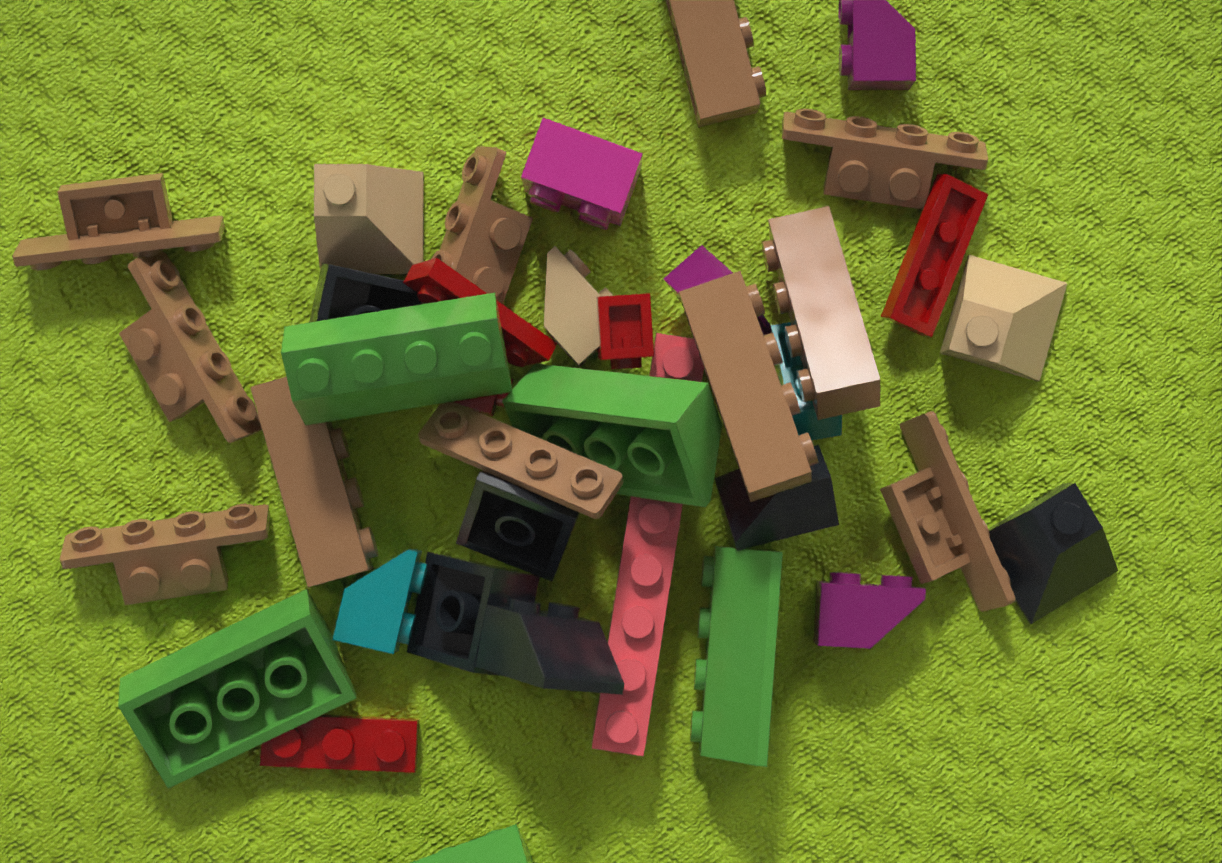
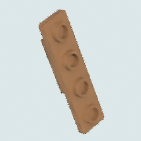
M798 109L795 113L784 112L782 139L831 147L824 182V195L923 210L928 198L935 163L980 170L987 168L988 154L985 142L979 141L976 136L969 133L951 132L948 136L928 133L926 129L912 124H901L897 128L878 126L875 121L859 116L848 117L845 121L826 118L824 113L813 109Z
M477 146L474 153L468 157L462 170V180L464 182L457 201L452 204L445 218L446 233L440 250L433 255L432 259H440L487 294L495 292L496 300L503 304L533 218L490 200L506 157V151L497 147Z
M163 173L61 185L57 192L67 234L23 239L19 242L12 257L16 267L30 265L33 270H47L60 265L62 261L81 259L85 264H97L111 259L113 255L132 253L137 258L143 256L152 257L162 253L164 249L184 247L185 251L196 252L209 249L215 243L220 242L225 224L223 216L173 221Z
M162 252L152 257H139L130 262L128 268L149 303L151 310L122 330L119 335L168 421L171 422L184 417L205 402L229 443L241 440L262 430L253 401L244 391L231 368L228 357L219 347L206 324L203 313L195 305L180 278L178 269L170 261L168 255Z
M455 402L441 403L418 433L421 444L593 519H599L623 485L622 473Z
M930 411L901 423L900 429L919 471L881 488L880 491L920 583L934 581L961 567L980 611L984 612L1014 603L1016 598L1010 586L1009 575L999 561L990 540L989 529L979 515L969 492L968 481L959 469L949 446L946 430L939 423L935 412Z
M238 504L223 511L203 514L197 511L182 513L176 518L156 521L137 519L123 526L103 529L84 527L65 536L60 563L62 569H71L113 562L125 605L224 591L228 588L229 578L220 546L268 538L270 523L269 507L267 504L256 506Z

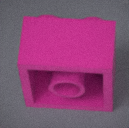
M542 118L521 175L524 191L531 196V203L554 212H559L561 205L578 211L580 214L578 219L580 221L607 230L610 223L621 226L641 171L643 153Z

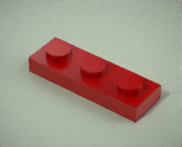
M948 174L936 175L881 314L882 318L921 336H933L987 200V193Z
M438 258L412 265L403 282L418 293L417 298L423 304L487 294ZM497 301L507 362L515 366L524 367L549 361L557 342Z
M321 715L262 743L260 766L415 773L417 771L419 719Z

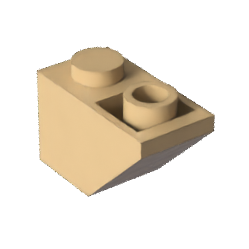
M554 246L547 253L544 328L580 368L600 349L596 297L613 295L606 288L598 293L588 283L585 277L591 271L571 249L563 255Z

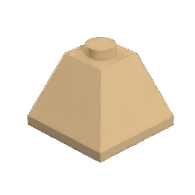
M314 164V222L320 270L322 263L376 275H407L412 265L423 262L424 173L369 164Z
M968 255L940 354L1037 382L1040 381L1067 283Z

